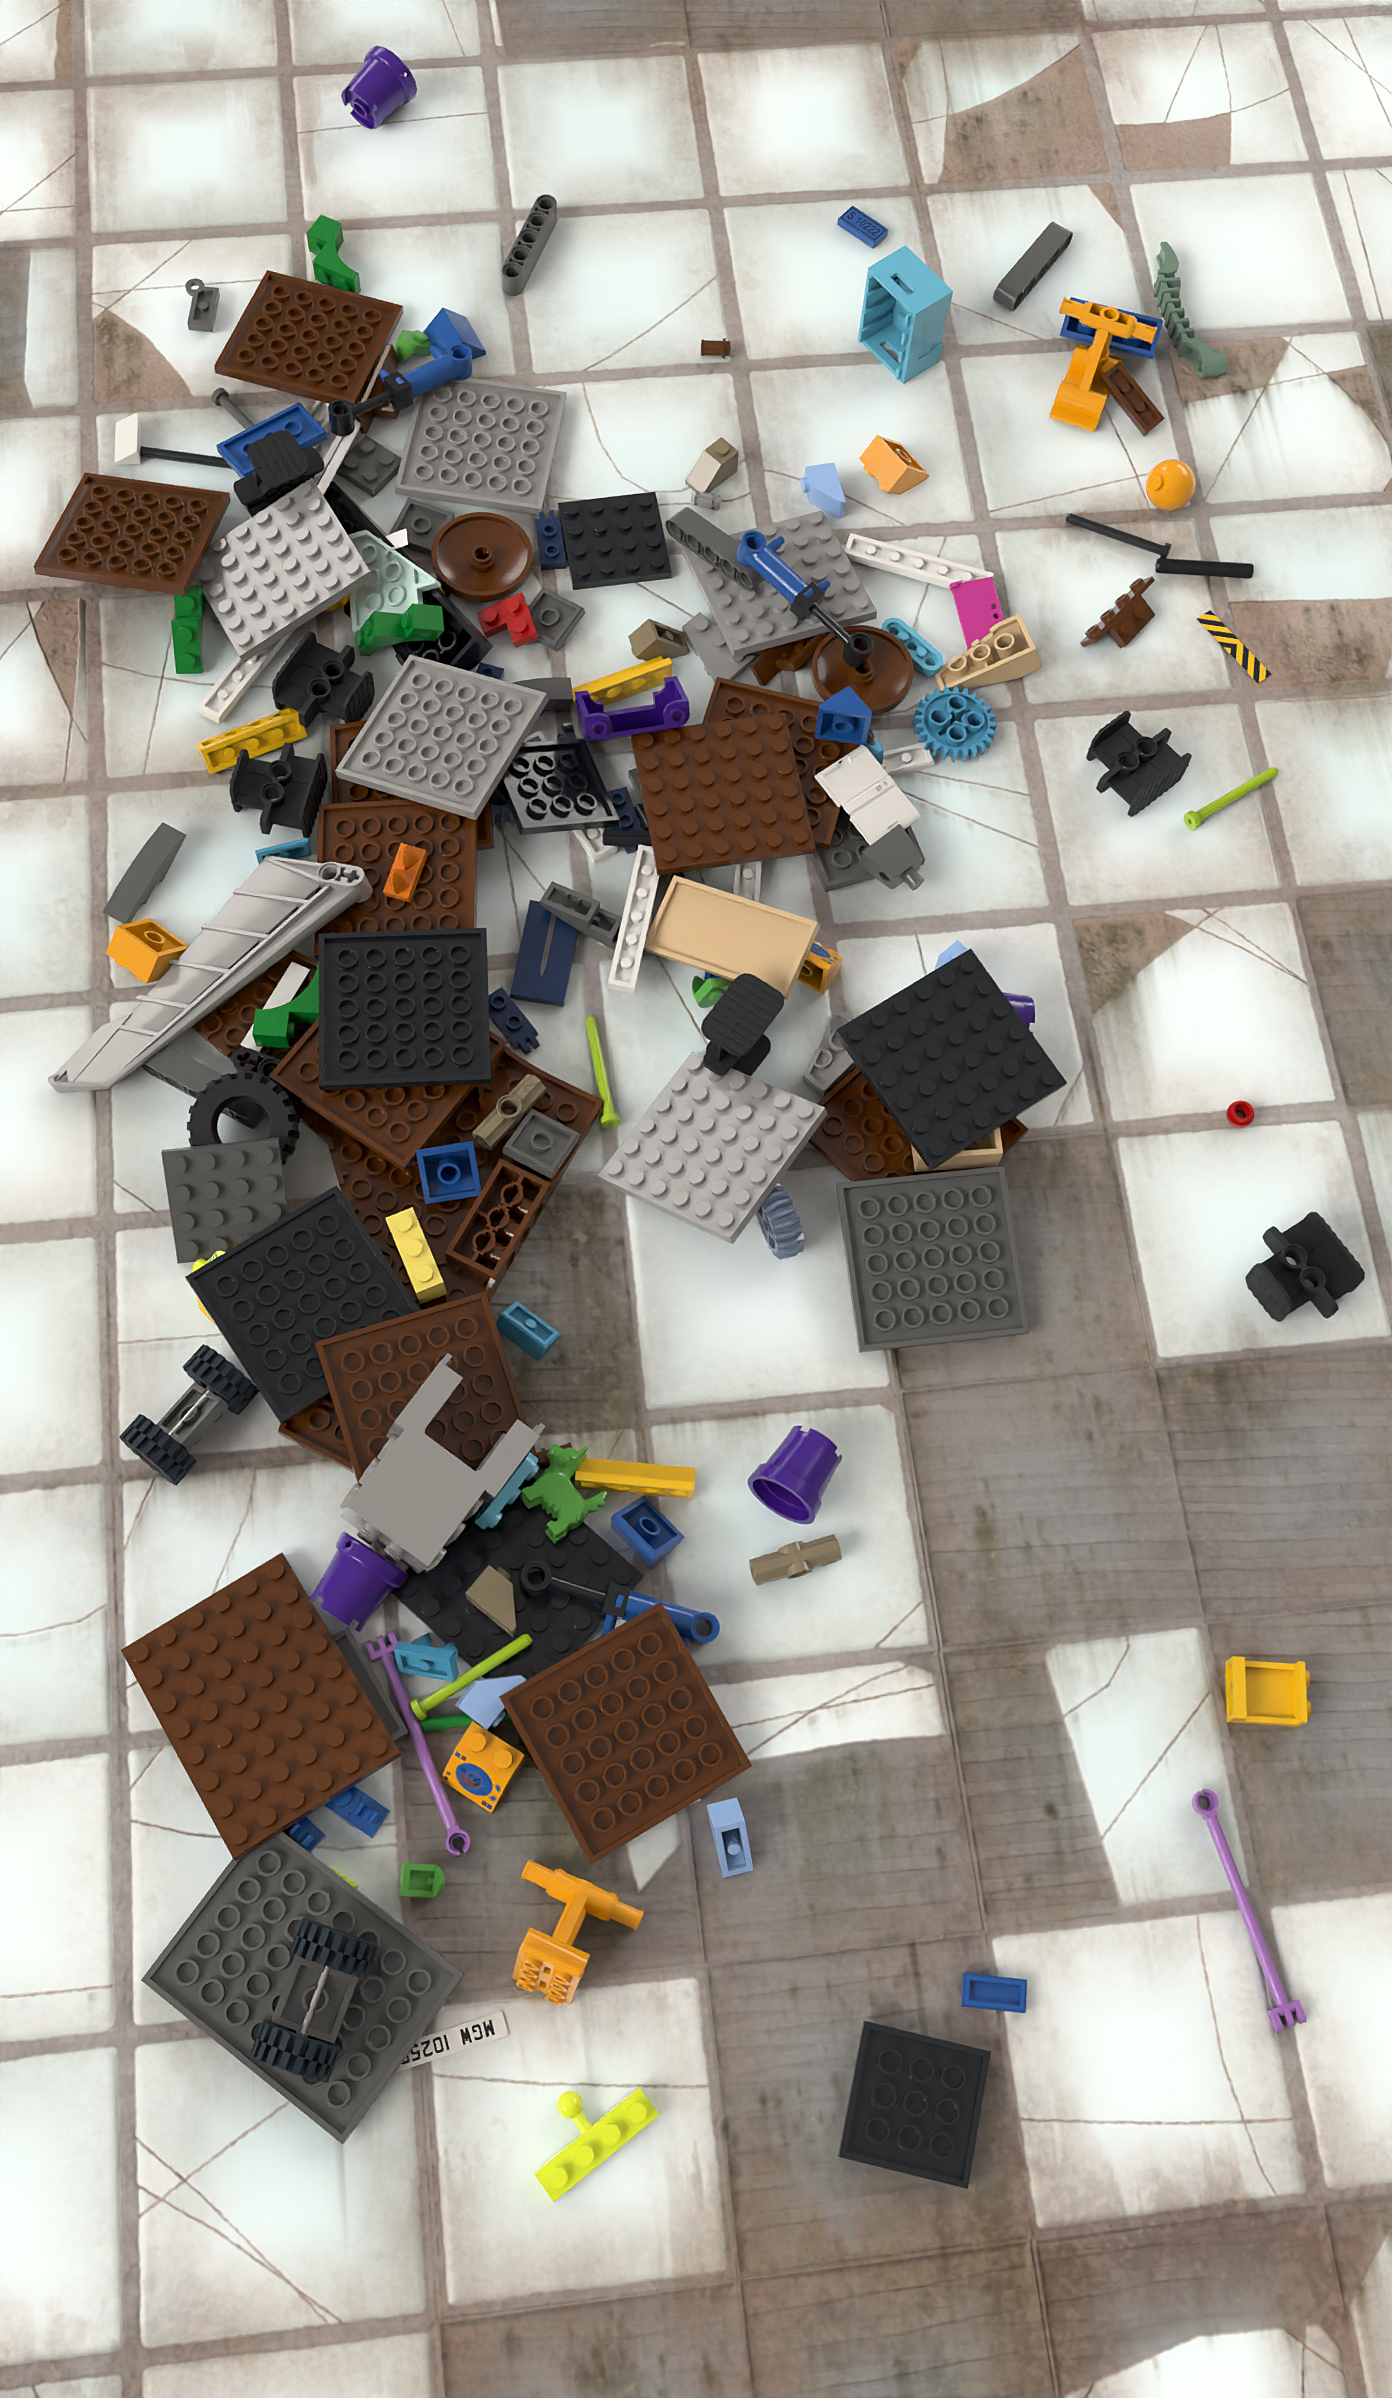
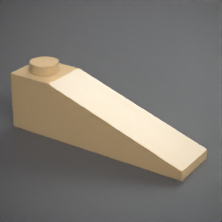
M1020 613L995 624L989 629L990 633L980 641L976 639L971 643L972 647L962 655H956L942 666L940 672L934 675L941 693L944 686H947L949 691H953L955 686L958 687L959 691H962L965 688L971 689L1018 679L1042 668L1037 649Z

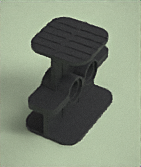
M280 430L250 444L247 454L254 467V471L252 474L235 481L233 488L240 502L245 505L250 516L253 517L299 487L302 483L314 478V475L324 470V461L315 448L311 447L302 451L293 434Z
M309 631L303 636V639L298 643L293 653L290 654V657L285 661L280 671L277 672L272 682L275 707L278 710H282L288 706L298 711L300 725L306 728L310 726L318 713L325 712L344 720L345 723L358 722L364 717V714L367 713L373 703L375 695L373 674L366 671L361 676L349 670L355 661L354 647L346 645L340 653L317 643L316 634Z
M1124 711L1098 731L1088 748L1086 759L1092 761L1098 758L1109 769L1099 779L1096 789L1103 793L1111 787L1130 805L1127 814L1133 817L1181 780L1189 766L1192 755L1186 753L1181 757L1167 744L1172 733L1168 728L1163 729L1153 738L1142 736L1129 723L1131 713Z
M285 742L280 759L266 762L251 759L248 750L242 749L230 779L229 792L234 811L239 813L243 806L262 810L259 822L262 834L269 835L273 824L300 829L304 838H310L317 813L319 812V804L322 802L324 790L328 782L327 763L324 754L318 753L316 760L295 756L293 744Z
M744 973L736 977L702 1022V1034L710 1040L706 1047V1054L703 1057V1065L719 1076L726 1075L731 1068L752 1076L770 1052L771 1042L763 1033L784 1006L782 993L752 974Z
M1310 1212L1303 1220L1283 1233L1275 1226L1266 1230L1262 1238L1274 1255L1262 1263L1255 1264L1246 1275L1245 1280L1248 1289L1257 1298L1260 1305L1263 1306L1272 1319L1278 1322L1284 1320L1288 1314L1308 1301H1311L1321 1315L1328 1319L1339 1309L1335 1301L1348 1292L1354 1291L1364 1280L1365 1272L1360 1263L1356 1261L1355 1257L1348 1251V1248L1344 1246L1336 1233L1325 1222L1324 1218L1317 1212ZM1286 1257L1292 1258L1296 1265L1290 1264ZM1304 1279L1311 1281L1314 1288L1307 1286Z

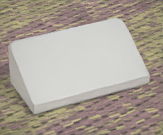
M138 413L116 423L115 465L140 464L141 422Z

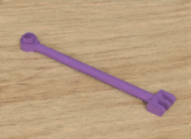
M392 1630L387 1632L388 1639L392 1644L386 1646L382 1635L376 1637L380 1649L374 1650L371 1640L366 1641L365 1645L372 1663L382 1660L448 1833L446 1848L451 1855L461 1857V1851L453 1847L454 1841L458 1838L463 1839L465 1845L462 1850L467 1854L471 1848V1839L458 1826L420 1724L411 1708L410 1698L393 1657V1654H395L394 1648L398 1641Z
M1203 1789L1193 1795L1192 1807L1197 1813L1202 1815L1207 1823L1277 2006L1267 2010L1275 2032L1283 2031V2025L1280 2020L1282 2016L1287 2028L1294 2027L1295 2022L1291 2014L1292 2012H1294L1299 2024L1305 2023L1307 2020L1300 2001L1293 2000L1288 2002L1218 1820V1797L1213 1791ZM1200 1797H1204L1207 1800V1808H1202L1199 1805Z

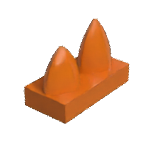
M403 843L400 844L383 890L385 896L411 902L428 856V852L425 849Z

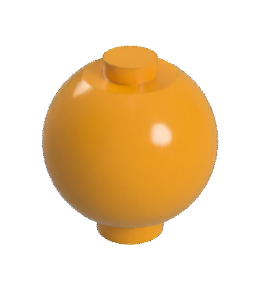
M1175 459L1165 460L1157 464L1150 471L1146 480V493L1149 500L1157 508L1166 511L1177 510L1185 506L1191 500L1196 489V480L1192 469L1186 463Z

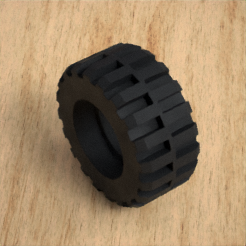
M227 1073L221 1075V1078L210 1081L206 1084L207 1087L203 1091L198 1092L195 1096L197 1100L193 1106H190L188 1112L191 1114L190 1121L187 1122V1130L190 1132L188 1140L191 1147L222 1144L217 1130L221 1112L235 1101L250 1100L261 1105L270 1118L271 1131L268 1138L279 1137L282 1165L284 1166L289 1156L293 1155L296 1149L297 1139L299 1140L300 1118L296 1112L294 1101L274 1081L256 1073Z

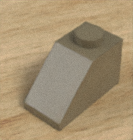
M721 437L703 451L685 480V484L692 490H697L699 494L701 492L710 493L737 472L739 451Z
M652 619L645 621L628 636L632 646L631 651L640 660L648 661L662 656L663 660L666 658L673 659L690 653L682 631Z
M489 1565L465 1593L466 1598L514 1637L517 1634L514 1589L513 1584L510 1582L512 1577L502 1568L498 1567L495 1570Z

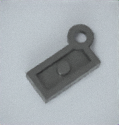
M197 278L190 279L185 284L186 292L193 296L187 321L188 329L213 332L220 298L219 288L205 287L202 280ZM199 286L198 289H192L191 287Z

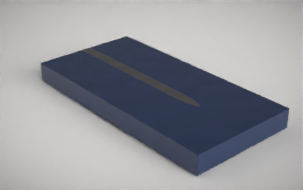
M530 900L510 998L564 1007L579 930L540 905V901Z

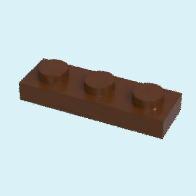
M1120 361L1100 377L1101 383L1143 436L1165 419Z

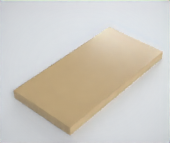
M674 875L647 934L644 950L734 981L741 974H752L780 991L784 999L788 1000L820 925L816 921Z

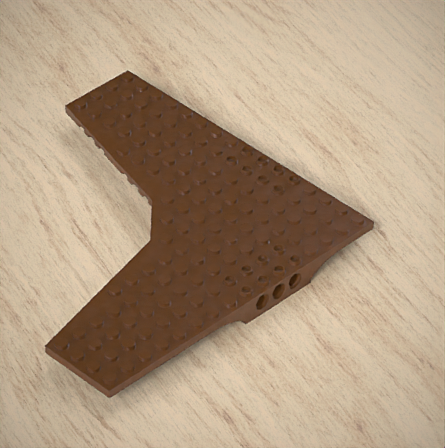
M295 950L290 951L194 1024L192 1028L233 1063L232 1059L236 1051L246 1048L241 1043L254 1024L256 1009L264 1008L291 962L310 969L292 1000L297 998L309 986L315 976L319 962ZM296 1024L295 1039L291 1038L290 1048L262 1047L260 1052L283 1060L312 1025ZM507 1047L491 1066V1084H477L424 1148L473 1141L481 1185L479 1196L425 1204L417 1158L404 1172L287 1093L296 1105L295 1109L300 1121L328 1144L341 1193L420 1311L481 1292H486L488 1301H491L602 1110L604 1100L539 1069ZM248 1058L246 1061L241 1060V1064L243 1067L247 1063L254 1065L252 1064L250 1058ZM276 1066L266 1068L264 1075L269 1077ZM527 1074L536 1076L547 1089L546 1093L531 1108L580 1134L578 1142L552 1179L503 1154L504 1146L518 1127L511 1129L492 1150L485 1149L472 1135V1132L496 1108L498 1100L502 1096L508 1095ZM507 1109L503 1113L506 1115H512L516 1112V1110ZM412 1207L447 1291L446 1295L421 1305L386 1221V1217ZM330 1394L284 1424H280L278 1429L280 1435L354 1473Z

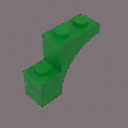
M320 215L306 233L309 252L317 255L312 261L315 280L337 289L359 294L361 292L359 273L345 265L338 256L339 249L344 242L342 225L338 221Z
M190 585L185 596L173 595L176 617L171 621L176 674H202L204 672L202 626L206 608L203 585Z
M412 603L403 614L374 611L356 632L355 641L356 645L359 646L360 656H371L381 648L402 642L436 641L444 632L442 606Z
M319 963L311 983L297 998L275 1008L256 1009L252 1033L256 1046L290 1048L291 1038L295 1039L296 1024L313 1025L319 1018Z

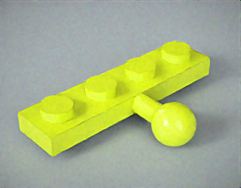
M640 2087L630 2093L593 2125L582 2111L583 2102L578 2093L566 2091L559 2096L557 2100L559 2114L566 2119H572L581 2134L534 2172V2175L553 2202L659 2116Z

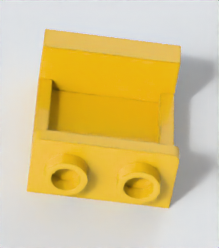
M1232 1656L1225 1661L1227 1722L1300 1727L1310 1719L1311 1703L1307 1700L1306 1688H1309L1310 1673L1305 1669L1304 1661H1298L1294 1664L1245 1661V1657Z

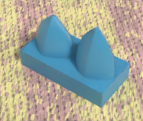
M427 1633L416 1638L411 1643L399 1641L394 1648L398 1670L401 1673L455 1682L459 1675L457 1666L458 1649L454 1642L434 1648L432 1647L430 1634Z

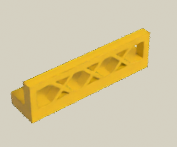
M662 656L574 687L572 688V704L577 712L575 692L588 690L592 700L596 702L602 700L603 706L663 685L665 684L664 678L672 677V662L670 658L663 660Z
M287 707L195 743L211 775L234 766L242 749L248 750L249 757L252 759L284 746L285 742L292 743L305 738L307 734L304 726L300 725L298 711Z
M585 1458L581 1463L580 1469L575 1474V1489L605 1490L607 1492L693 1500L696 1468Z

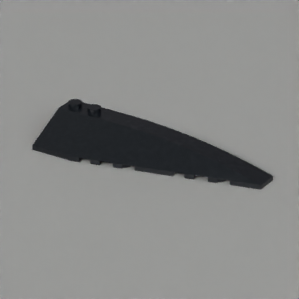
M332 480L323 496L346 533L350 535L367 530L377 538H380L388 546L395 547L386 538L387 534ZM401 548L395 549V551L417 566ZM439 587L422 592L424 605L442 606L444 632L436 641H408L390 645L396 653L395 656L398 662L403 666L409 655H414L470 671L481 662L494 646Z

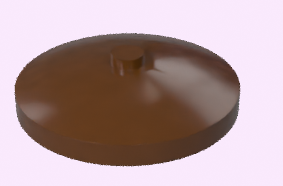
M490 512L468 513L451 520L436 535L431 551L433 570L439 582L454 595L478 602L499 600L517 591L528 579L533 564L532 545L525 531L511 519Z
M865 625L843 628L850 635L855 632H865L873 639L874 648L863 666L857 668L849 666L843 660L844 643L833 632L819 643L812 659L811 678L817 693L824 701L849 686L872 711V716H876L894 709L908 695L914 675L913 661L905 645L889 632Z

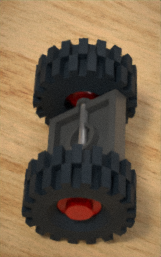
M204 1344L183 1365V1370L195 1383L190 1386L163 1418L155 1424L149 1418L139 1414L119 1436L121 1441L133 1453L138 1455L142 1461L176 1486L197 1463L188 1451L201 1441L203 1434L211 1425L222 1417L226 1409L236 1415H240L259 1393L257 1387L252 1384L249 1378L244 1376L243 1372L227 1361L224 1356L218 1354L216 1350Z
M302 1918L290 1951L296 1954L271 2021L263 2020L250 2053L251 2056L292 2074L319 2082H329L341 2049L334 2044L358 1978L367 1979L379 1946L342 1930Z

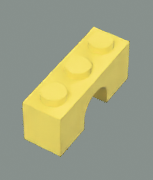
M413 1207L386 1217L388 1227L420 1305L446 1295L447 1291Z

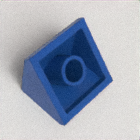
M442 307L423 331L431 345L440 349L444 354H447L449 347L454 344H465L472 350V359L486 355V350L468 319Z
M847 686L819 705L814 738L866 745L872 711Z
M473 1141L416 1150L425 1204L479 1196L481 1185Z
M645 1496L635 1500L614 1513L611 1517V1529L651 1569L658 1565L685 1538Z

